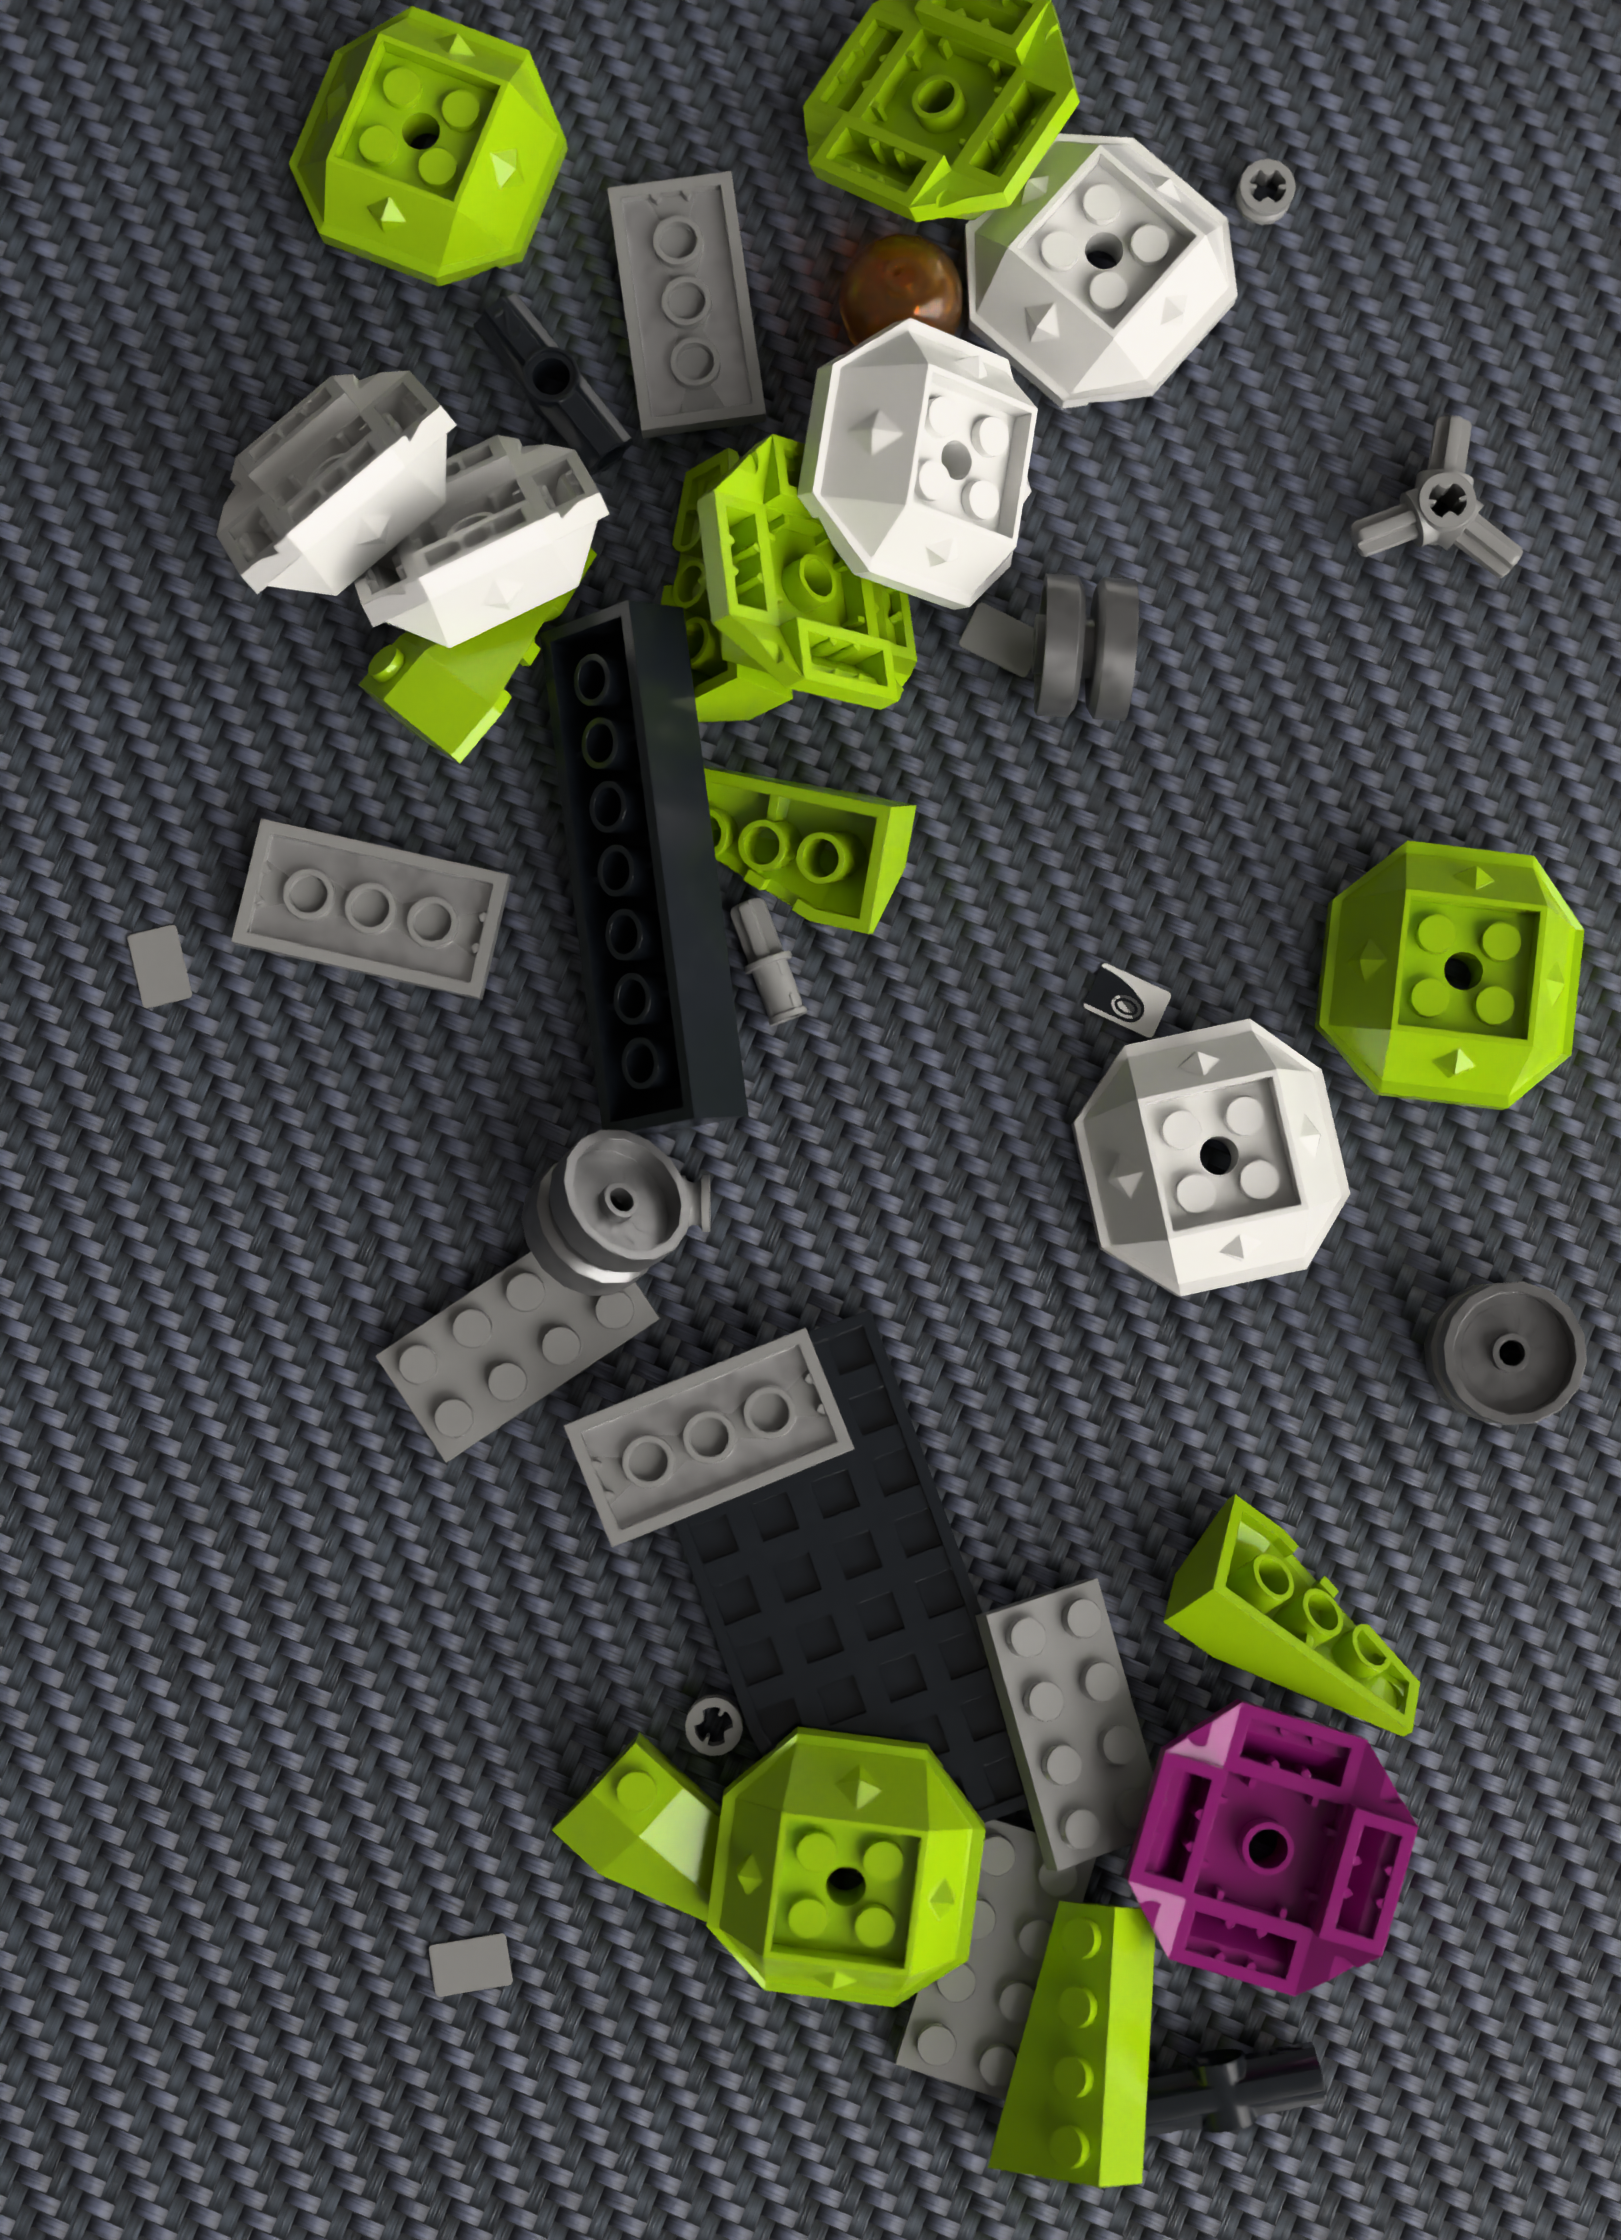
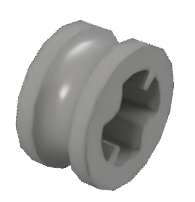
M1272 159L1257 160L1249 165L1241 176L1235 195L1236 205L1241 215L1251 223L1259 225L1272 224L1281 219L1289 209L1294 197L1296 185L1293 174L1287 166ZM1256 182L1261 187L1267 186L1270 182L1276 185L1278 189L1274 200L1278 201L1275 203L1269 197L1262 199L1260 202L1254 199L1253 194L1257 185L1252 183Z
M701 1175L700 1180L694 1183L689 1182L686 1176H681L685 1181L691 1205L688 1228L696 1225L702 1229V1232H710V1176Z
M718 1693L707 1694L697 1699L689 1708L685 1721L686 1737L691 1746L702 1754L717 1756L729 1752L740 1741L743 1731V1717L738 1705L728 1696ZM712 1707L720 1708L719 1717L726 1711L733 1724L725 1727L724 1739L716 1742L709 1741L710 1733H707L703 1738L696 1729V1725L704 1721V1710Z

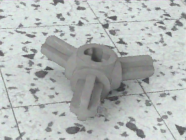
M1454 415L1438 417L1434 422L1428 469L1417 474L1415 488L1400 495V505L1365 517L1350 525L1353 546L1361 557H1368L1412 540L1418 547L1427 544L1440 545L1446 551L1455 544L1497 578L1506 576L1522 556V548L1478 514L1484 505L1476 499L1473 488L1474 479L1465 474L1472 428L1470 421L1462 419L1461 416ZM1439 501L1446 503L1450 508L1443 517L1436 515L1432 510V507Z

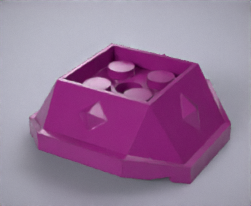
M1236 1699L1161 1747L1124 1877L1168 1959L1281 1993L1297 1996L1328 1982L1354 1966L1356 1968L1361 1967L1383 1956L1417 1835L1418 1825L1398 1795L1387 1772L1367 1739L1354 1733ZM1264 1829L1275 1830L1277 1844L1274 1851L1265 1858H1251L1249 1855V1843L1252 1837Z

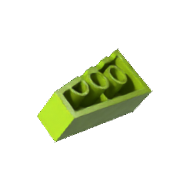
M1059 1901L987 2168L1094 2187L1142 2183L1155 1934L1140 1907Z

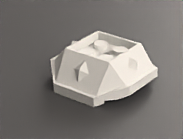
M1058 134L1010 207L988 210L977 219L969 220L965 225L964 243L968 295V329L1001 357L1008 359L1011 366L1061 409L1085 406L1089 402L1120 401L1152 396L1234 305L1238 296L1228 218L1134 138ZM1094 251H1104L1115 259L1117 265L1110 269H1099L1088 261L1086 255Z
M912 318L894 322L867 338L847 353L839 355L817 369L797 497L813 518L819 517L832 545L854 575L952 610L968 608L1011 566L1013 550L1017 546L1023 503L1032 492L1027 475L1038 408L1013 380L1008 359Z
M410 371L380 372L362 380H358L354 374L330 376L236 456L230 478L236 486L223 506L216 535L240 576L257 594L267 586L337 596L445 504L447 433L456 424Z
M495 435L446 459L445 504L354 581L361 605L373 627L387 622L451 648L579 587L597 521L609 515V512L598 488L575 449L548 444L522 446L520 439Z
M1251 1019L1123 1046L1072 1123L1099 1249L1125 1263L1177 1297L1306 1270L1350 1195L1322 1069ZM1207 1140H1218L1224 1143L1230 1151L1231 1163L1228 1170L1222 1175L1208 1172L1201 1163L1200 1150Z

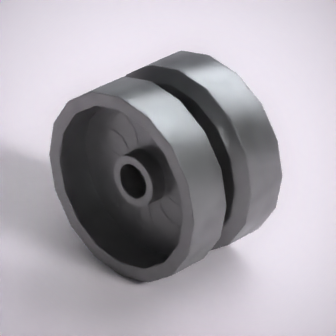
M1045 574L1039 614H1036L1032 643L1031 670L1032 674H1034L1035 715L1068 717L1077 704L1080 680L1085 678V704L1092 719L1125 721L1132 697L1137 655L1139 593L1136 579L1103 577L1093 594L1090 617H1086L1085 588L1078 575Z
M599 1130L580 1139L564 1154L559 1162L553 1164L536 1180L525 1195L521 1220L529 1249L541 1268L566 1288L587 1296L613 1295L633 1284L648 1271L650 1266L660 1262L676 1249L688 1231L691 1205L685 1181L671 1159L651 1141L626 1130Z
M1526 1282L1473 1285L1449 1297L1432 1317L1424 1342L1426 1371L1438 1395L1460 1414L1484 1422L1503 1425L1537 1423L1560 1411L1579 1389L1587 1363L1584 1332L1572 1309L1550 1290ZM1507 1341L1503 1350L1510 1352L1511 1356L1509 1362L1504 1364L1500 1359L1499 1349Z

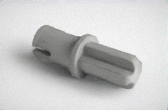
M753 898L734 906L731 909L730 915L749 964L744 967L746 975L753 974L769 1017L768 1022L770 1026L790 1021L808 1013L788 964V960L793 956L791 951L783 950L765 900Z

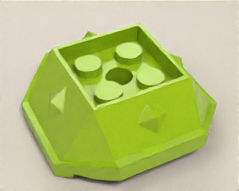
M878 0L873 3L803 105L805 129L809 145L807 147L808 162L816 178L914 222L945 217L975 220L988 210L1010 207L1080 103L1058 16L1052 0Z
M411 6L334 52L289 161V166L323 243L440 287L470 278L496 266L499 269L523 261L568 147L562 128L529 50ZM430 133L439 137L437 142L430 148L418 150L410 147L413 139L421 134Z
M772 434L755 444L697 500L705 569L698 582L708 591L711 622L719 630L722 659L769 673L789 689L881 710L899 701L904 690L902 686L911 676L917 663L908 594L852 573L832 545L819 517L813 518L797 497L805 444Z
M1406 841L1328 903L1315 1028L1331 1046L1337 1049L1349 1066L1375 1095L1496 1110L1507 1109L1572 1055L1584 928L1535 856ZM1449 958L1459 959L1468 966L1471 973V981L1466 990L1456 989L1446 980L1444 967Z
M797 1727L780 1741L776 1748L753 1764L724 1789L706 1926L764 1991L895 2007L969 1960L986 1831L985 1824L944 1770L943 1765L928 1744ZM852 1867L858 1870L864 1879L853 1889L841 1890L830 1883L828 1876L837 1868Z

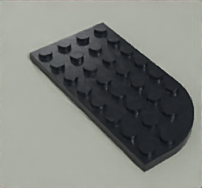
M871 1309L808 1332L854 1450L674 1522L750 1735L763 1757L776 1748L777 1744L797 1727L926 1743L984 1823L1029 1807L975 1615L981 1614L982 1611Z

